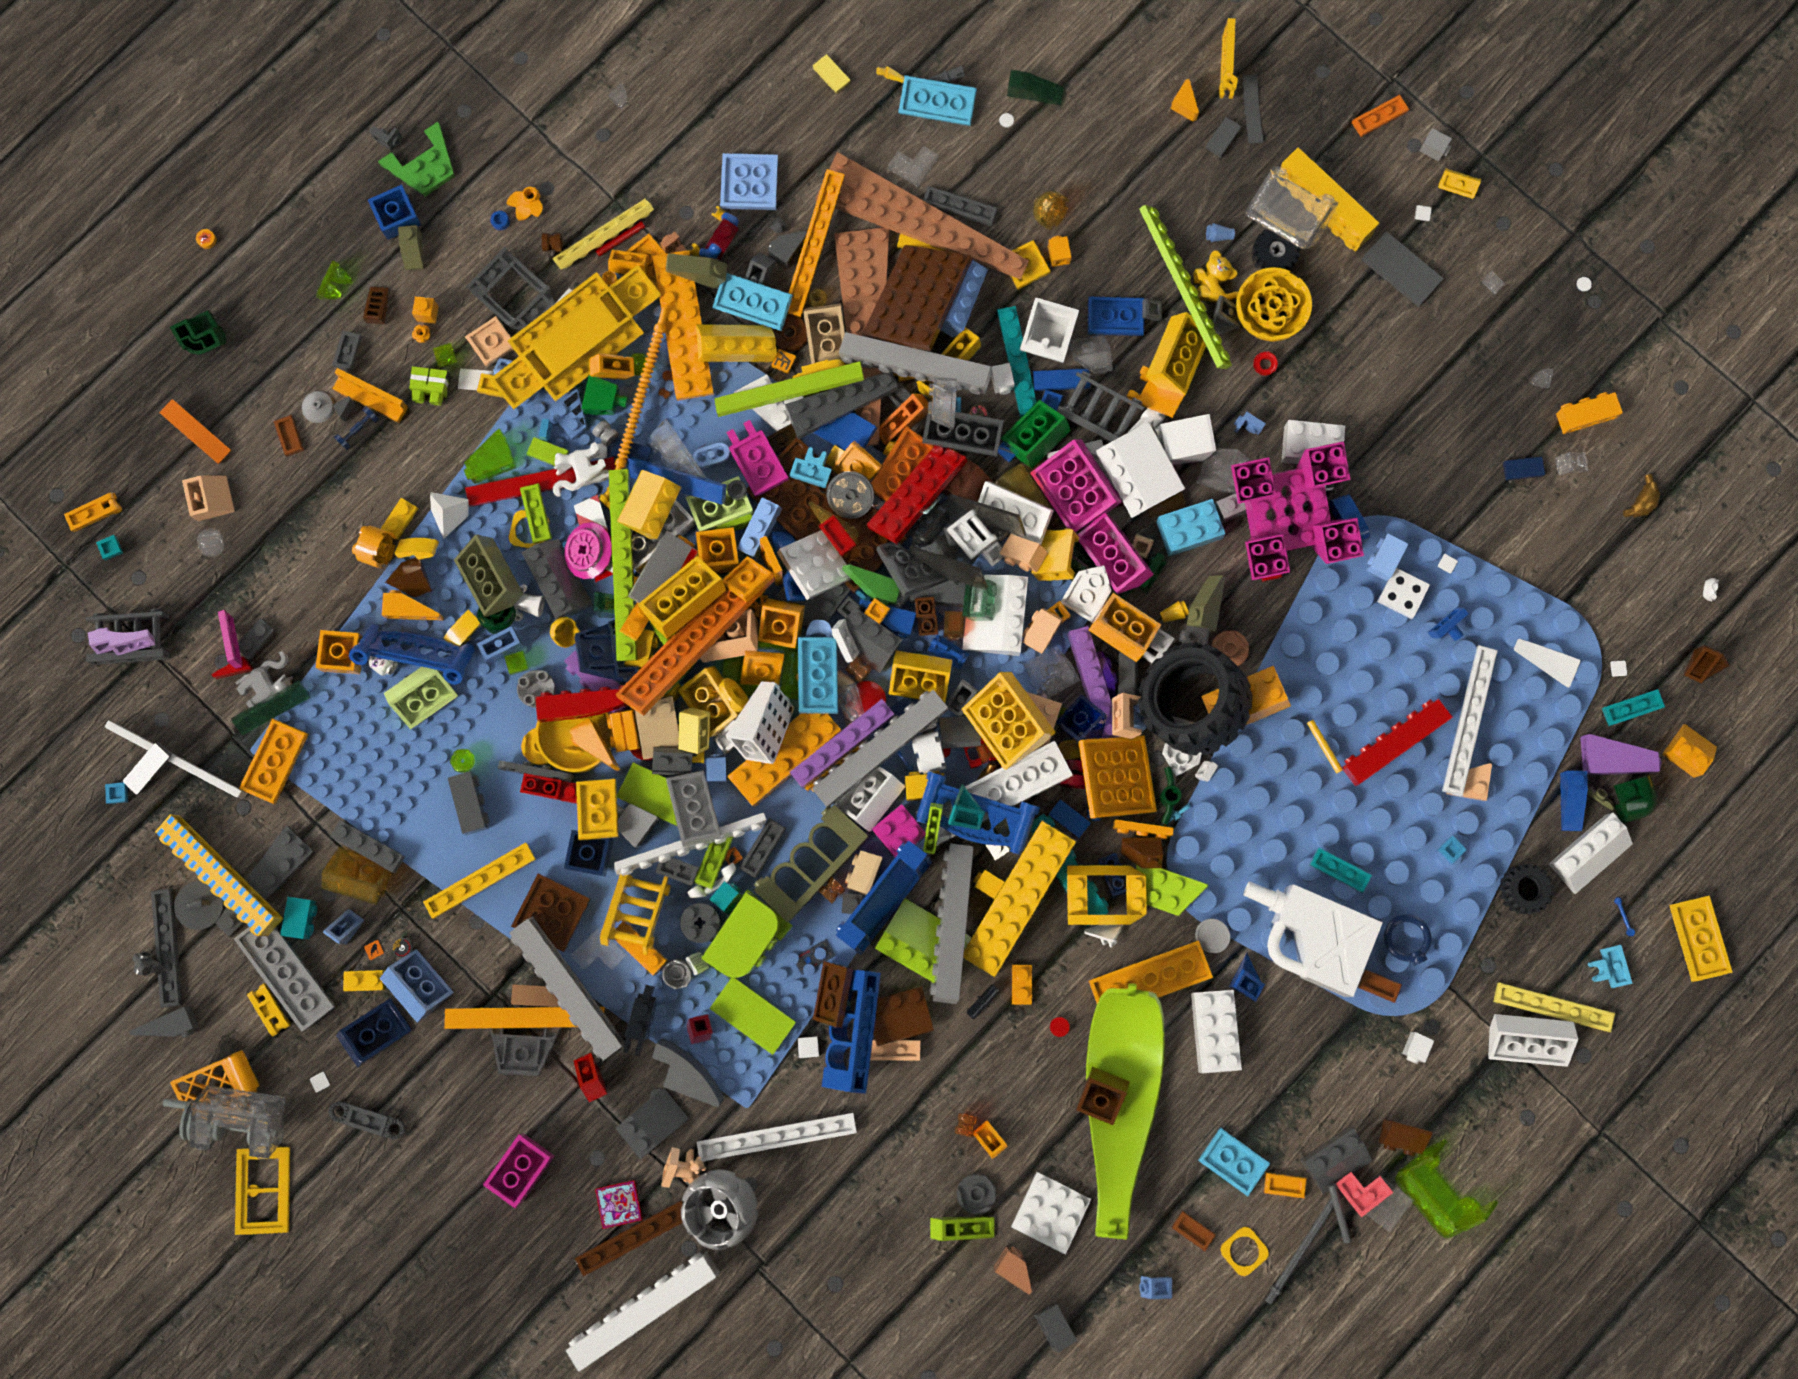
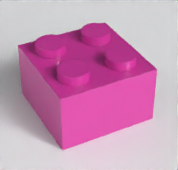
M902 804L872 828L874 834L894 858L898 855L897 850L903 842L906 844L909 840L916 845L926 835L925 831Z

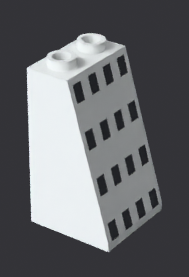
M761 681L725 736L745 760L773 764L793 714L794 706L790 703V699L780 690V686L777 683Z

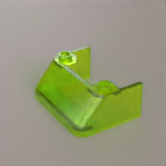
M1443 1139L1426 1148L1423 1154H1418L1396 1175L1395 1181L1435 1231L1444 1238H1451L1486 1222L1499 1202L1494 1200L1481 1206L1473 1197L1466 1196L1460 1199L1435 1169L1441 1162L1439 1153L1448 1142L1446 1139Z

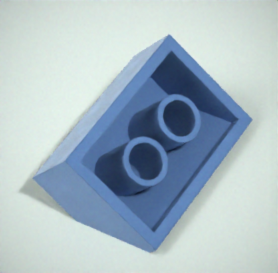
M417 949L390 965L380 977V980L417 1023L435 1011L454 993Z

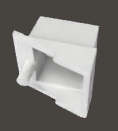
M1035 297L1020 350L1063 363L1079 310Z

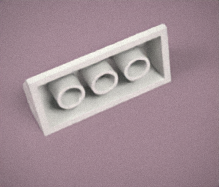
M1614 813L1606 814L1548 865L1569 889L1576 894L1633 843L1627 827Z
M1494 1014L1489 1032L1488 1057L1494 1060L1568 1067L1578 1042L1574 1022Z

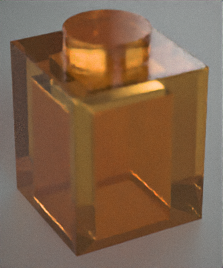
M945 611L944 637H948L950 641H958L959 638H963L964 612Z

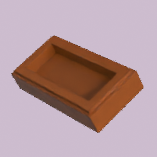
M292 415L273 421L286 457L305 451Z
M1364 969L1357 988L1395 1003L1402 984Z
M1181 1211L1171 1228L1203 1251H1206L1216 1234L1184 1211Z

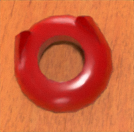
M1261 352L1254 358L1253 366L1258 374L1267 376L1277 370V358L1271 352ZM1269 360L1271 362L1270 368L1262 369L1260 367L1261 361Z

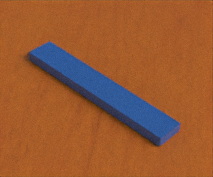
M633 457L628 458L627 469L629 470L630 478L637 479L640 471L644 470L664 477L681 486V493L721 505L725 503L726 484Z

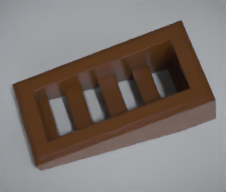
M369 288L363 320L366 323L385 325L389 288ZM374 292L383 293V296H376ZM373 299L381 300V302H373ZM372 306H380V309L372 308ZM372 312H377V313H378V315H371V314H372Z

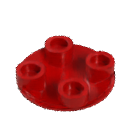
M862 681L850 690L848 705L852 713L860 717L881 699L886 703V695L882 687L877 683Z

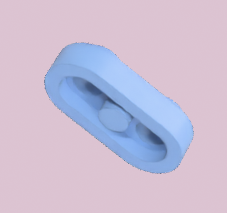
M724 443L709 445L694 452L693 462L698 468H708L726 462L730 457V450ZM723 451L724 455L718 456V452ZM701 457L706 458L704 462L699 461Z

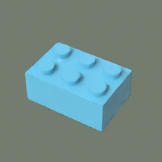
M1213 499L1159 516L1156 521L1168 557L1221 540L1225 536V531Z

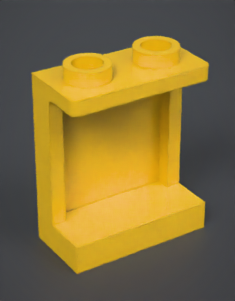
M1073 529L1046 530L1041 546L1048 553L1038 571H1031L1038 581L1074 579L1075 572L1071 568L1074 542H1079V537Z

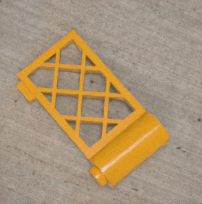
M243 1050L170 1082L178 1100L188 1101L190 1098L202 1101L205 1104V1110L239 1095L245 1094L246 1097L256 1093L258 1091L257 1088L260 1086ZM221 1064L225 1071L223 1077L213 1074L215 1067ZM201 1073L208 1076L205 1085L196 1082L198 1074ZM211 1078L222 1081L219 1090L209 1087ZM182 1081L189 1083L188 1092L182 1091L178 1083ZM224 1083L232 1085L234 1093L222 1092ZM193 1086L204 1089L201 1098L191 1094ZM207 1091L217 1094L215 1101L211 1102L204 1099Z

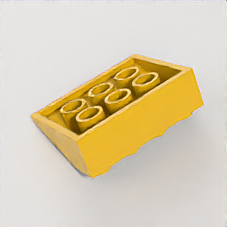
M999 672L961 709L1004 770H1008L1043 745L1056 733L1012 672Z

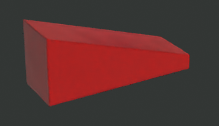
M241 656L242 667L236 669L231 664H228L211 675L215 679L251 672L253 668L248 659Z

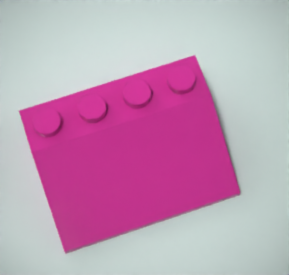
M1082 439L1072 440L1030 473L1068 529H1073L1075 533L1091 524L1104 512L1108 513L1123 502Z

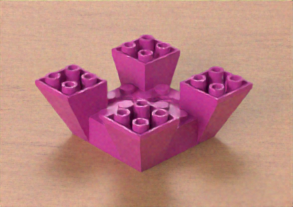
M1344 441L1305 449L1296 469L1272 474L1269 457L1231 465L1238 504L1245 503L1251 537L1245 542L1252 580L1290 572L1286 551L1311 546L1326 564L1364 556L1358 519L1331 520L1325 485L1351 480ZM1283 487L1287 490L1285 496L1281 493ZM1305 502H1307L1308 509L1306 511L1303 509V505ZM1287 506H1289L1290 513L1288 515H1286L1285 508ZM1268 510H1271L1272 516L1270 519L1267 518ZM1290 525L1293 526V532L1291 534L1288 531Z

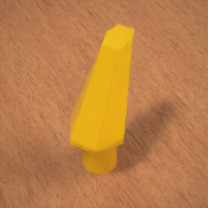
M887 66L885 68H877V75L904 83L905 77Z

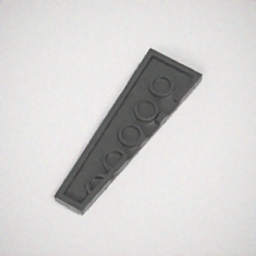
M889 371V373H882L866 378L863 381L785 404V409L797 438L801 439L819 430L820 427L831 424L842 416L851 414L855 409L863 408L871 402L877 401L896 391L898 386L892 372Z
M286 825L246 882L267 901L315 852ZM226 908L216 924L229 937H232L245 923L236 917L237 914L233 910Z

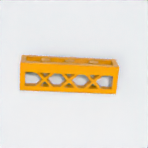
M339 368L336 369L334 373L339 378L332 388L334 391L346 397L350 396L352 400L400 423L408 409L403 400Z

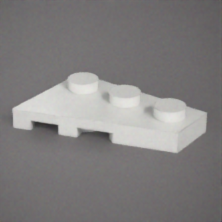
M765 375L734 393L772 383L769 377ZM782 401L751 409L776 432L791 424Z

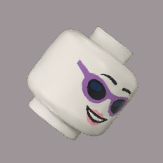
M370 656L369 666L381 676L391 675L398 667L397 661Z

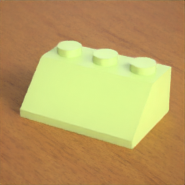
M420 667L384 693L388 704L410 730L458 697V694L451 684L444 679L443 673L440 670Z

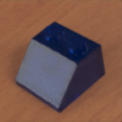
M1081 694L1056 720V724L1066 735L1079 744L1078 741L1101 739L1108 715Z

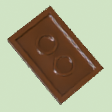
M823 961L813 1020L842 1028L853 968Z

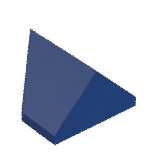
M1246 953L1229 987L1256 1002L1265 984L1261 982Z

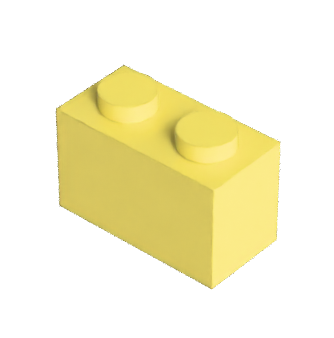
M692 707L679 712V749L696 754L708 750L710 712Z

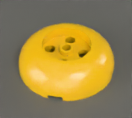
M1265 268L1250 275L1242 284L1237 295L1236 310L1243 327L1256 338L1272 342L1283 341L1299 333L1306 325L1312 310V299L1308 287L1300 277L1297 278L1286 269ZM1258 298H1264L1265 303L1260 304ZM1285 312L1287 314V317H1280L1279 313ZM1267 315L1269 320H1263L1261 316Z

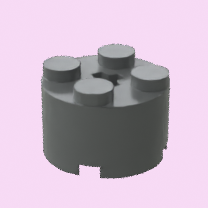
M697 903L684 910L680 926L682 933L690 941L708 943L721 930L722 920L715 908L704 903ZM700 918L703 921H706V924L702 926V929L700 928V926H697V922L700 921Z

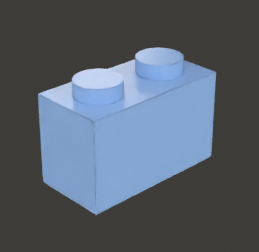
M1390 534L1383 538L1380 537L1375 545L1378 548L1375 555L1371 554L1366 563L1369 565L1366 571L1388 581L1400 562L1408 543Z

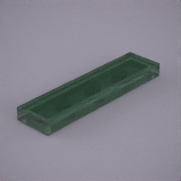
M299 680L232 717L231 721L239 732L244 735L309 699L310 694Z

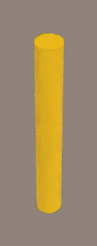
M1315 721L1308 722V727L1336 774L1341 772L1343 768Z

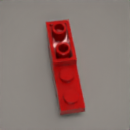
M524 773L520 789L521 793L577 804L576 783Z

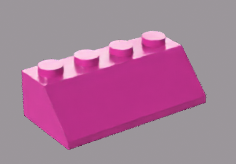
M1105 512L1077 534L1080 544L1096 566L1105 565L1109 583L1117 594L1139 587L1154 575L1114 519Z

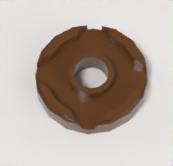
M788 314L786 316L782 331L771 328L775 335L776 347L783 351H797L807 341L806 324L800 317L798 318L795 315ZM787 329H792L795 333L792 337H787L784 335V332Z

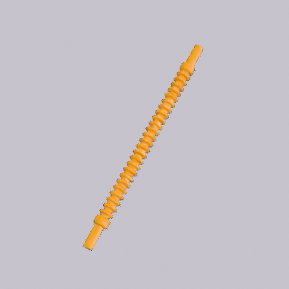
M662 307L658 324L654 326L655 332L652 333L654 337L651 338L652 342L649 344L651 347L648 348L650 352L647 353L648 357L645 358L647 362L644 363L645 367L642 368L644 371L641 373L642 378H639L641 383H638L639 388L636 389L638 393H635L636 398L633 399L635 403H632V406L634 407L630 409L632 413H629V416L631 417L627 419L629 423H626L628 428H625L626 433L623 434L625 438H622L623 443L620 444L622 448L619 449L620 454H617L619 458L615 461V470L626 468L627 465L626 459L629 458L627 454H630L628 450L632 448L630 444H633V441L631 440L634 439L633 434L636 433L634 429H637L636 424L639 423L637 419H640L639 414L642 413L640 409L643 408L642 404L645 403L643 399L646 398L645 394L648 392L646 389L649 388L648 384L651 382L649 378H652L650 374L654 372L652 368H655L653 364L656 363L655 358H658L656 354L659 353L658 348H661L659 343H662L661 338L664 337L662 334L666 330L665 323L669 312L667 307Z

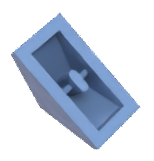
M348 909L330 924L323 933L338 944L347 945L364 919Z

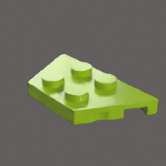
M1136 864L1137 870L1146 875V905L1180 916L1209 886V884L1162 868H1141Z

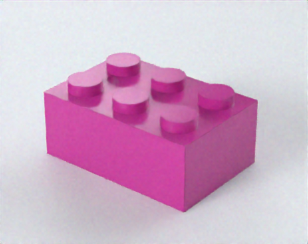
M518 1134L483 1186L512 1207L517 1208L522 1204L555 1155L526 1134Z

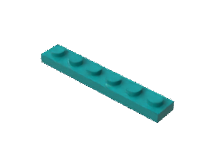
M1016 306L998 309L997 314L1007 360L1010 363L1014 380V393L1019 416L1023 417L1037 402L1026 352L1020 350L1023 338Z

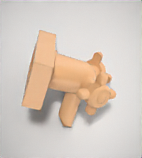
M672 1147L663 1169L662 1187L669 1188L674 1177H681L684 1182L690 1184L700 1176H697V1174L701 1170H706L700 1156L694 1160V1149H690L686 1153V1160L682 1162L679 1161L680 1149Z

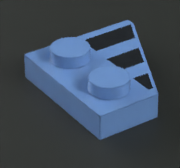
M577 389L573 390L548 410L572 440L587 430L586 420L581 409L580 394Z

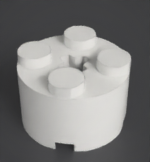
M938 731L915 736V739L912 740L914 753L919 754V758H917L919 773L927 774L928 771L935 772L947 769Z

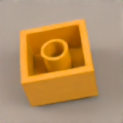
M767 598L762 605L758 641L795 649L798 645V637H801L805 605Z
M320 630L316 669L322 672L360 675L361 665L351 661L349 652L353 646L358 645L363 636L354 632Z

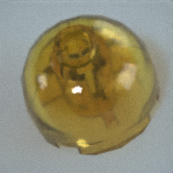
M1046 191L1038 196L1033 206V216L1037 223L1048 230L1053 229L1051 227L1054 224L1058 226L1068 211L1066 201L1069 202L1068 198L1056 191Z

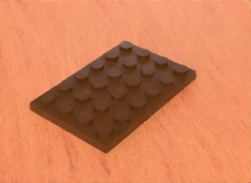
M905 245L862 336L931 351L973 260L971 255Z

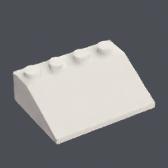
M1149 422L1096 450L1099 459L1132 518L1185 489Z
M970 575L962 650L1020 656L1028 577L1014 575Z

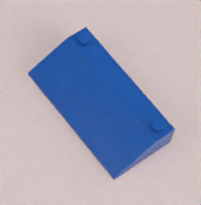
M909 840L906 844L903 842L897 850L898 855L846 922L842 921L836 929L838 932L836 936L860 955L867 949L903 902L904 898H906L932 864L929 856Z

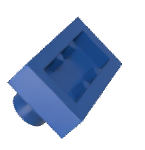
M1455 608L1428 631L1429 635L1432 638H1441L1448 632L1454 641L1460 639L1464 634L1457 624L1468 615V612L1465 608Z

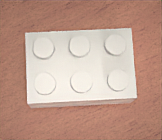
M1288 420L1284 426L1281 462L1298 464L1305 449L1344 441L1345 426Z

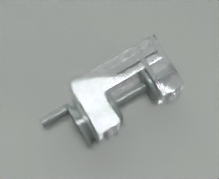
M207 1085L195 1100L188 1102L165 1098L163 1101V1106L184 1109L180 1121V1137L182 1140H189L190 1147L210 1150L217 1141L223 1138L226 1130L247 1133L249 1156L257 1157L258 1159H269L283 1140L285 1097Z

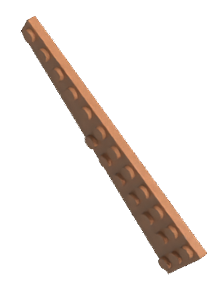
M837 152L829 170L845 174V178L835 209L942 250L971 255L972 259L981 265L1022 279L1028 265L1027 259ZM819 190V192H818V194H817V196H816V201H817V199H818L820 190Z
M887 228L834 233L847 333L862 336L887 283L889 229ZM862 367L864 379L882 374L877 368L871 367V369ZM881 399L873 401L863 408L859 407L856 409L858 416L877 427V430L866 446L879 445Z

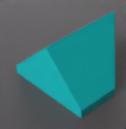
M962 783L948 824L979 830L985 811L981 809Z

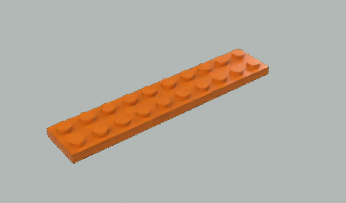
M773 578L748 602H745L725 587L726 591L681 627L616 693L618 699L644 716L776 579Z

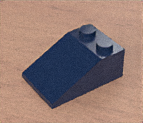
M389 998L339 1030L336 1037L357 1068H359L412 1030Z

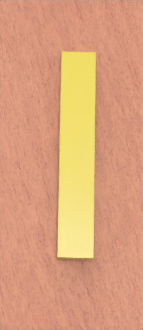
M1497 983L1493 1001L1606 1032L1612 1031L1615 1016L1613 1012L1503 983Z

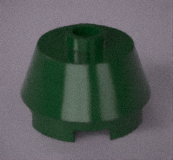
M514 606L487 617L483 615L480 608L477 612L479 623L492 634H497L511 627L516 617Z

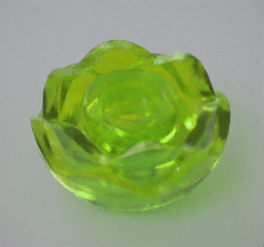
M634 353L629 356L634 359V375L641 376V373L644 372L642 368L645 367L644 363L647 362L645 360L647 356L643 353Z
M458 749L452 755L450 764L456 772L465 773L473 768L475 758L468 749Z

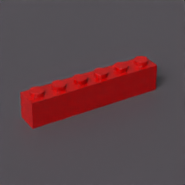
M1439 699L1435 701L1428 700L1421 705L1423 707L1421 711L1417 713L1415 710L1407 715L1406 718L1408 720L1403 724L1399 721L1391 727L1392 731L1386 735L1384 732L1375 738L1377 741L1371 746L1368 743L1361 748V754L1356 757L1353 754L1344 760L1346 764L1342 767L1343 771L1354 786L1361 784L1453 718Z

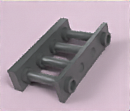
M1082 371L1081 374L1077 372L1076 376L1081 379L1068 404H1065L1064 407L1059 406L1057 412L1111 442L1123 436L1137 408L1142 411L1145 407L1141 406L1143 402L1134 397L1130 400L1092 380L1093 376L1085 371ZM1087 382L1097 386V389L1084 414L1081 413L1079 416L1074 413V407ZM1106 391L1114 395L1101 422H1098L1096 425L1090 422L1092 419L1090 417L1103 392ZM1122 399L1131 404L1118 430L1111 433L1107 431V425Z
M151 609L150 612L118 615L94 613L93 616L86 617V621L95 624V630L103 628V623H114V632L121 633L122 622L133 621V632L141 631V621L152 620V636L155 639V645L151 647V650H144L143 648L118 656L113 650L112 653L105 652L101 654H96L93 651V654H86V662L92 665L170 660V652L161 647L160 619H169V614L163 612L162 609Z

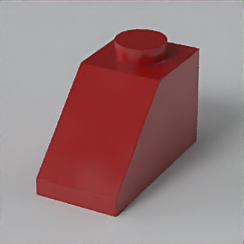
M589 1053L574 1060L579 1087L587 1100L591 1102L606 1095L605 1083L593 1054Z

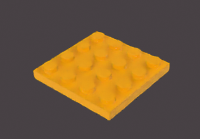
M1145 735L1137 736L1133 739L1115 737L1078 741L1091 819L1157 812Z

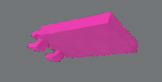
M748 420L743 423L749 434L748 437L739 440L733 429L726 433L733 444L729 447V450L754 496L758 497L788 481L789 478L763 431L759 430L756 432L751 421Z

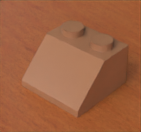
M1006 1246L995 1263L994 1270L997 1274L1030 1295L1032 1290L1026 1262L1023 1258L1024 1255L1016 1247L1012 1246L1010 1249Z

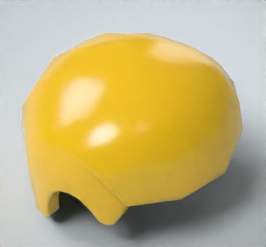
M566 616L556 619L550 627L552 640L563 648L573 646L575 644L574 636L580 632L576 625L577 623L572 618Z

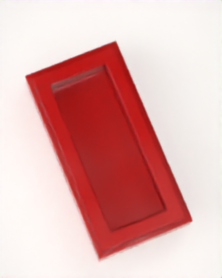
M832 515L819 525V528L841 557L857 546L835 515Z

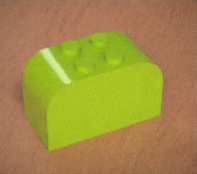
M746 892L701 959L731 978L750 974L756 967H761L767 958L764 956L767 950H772L777 943L775 938L781 928L778 913L753 894Z

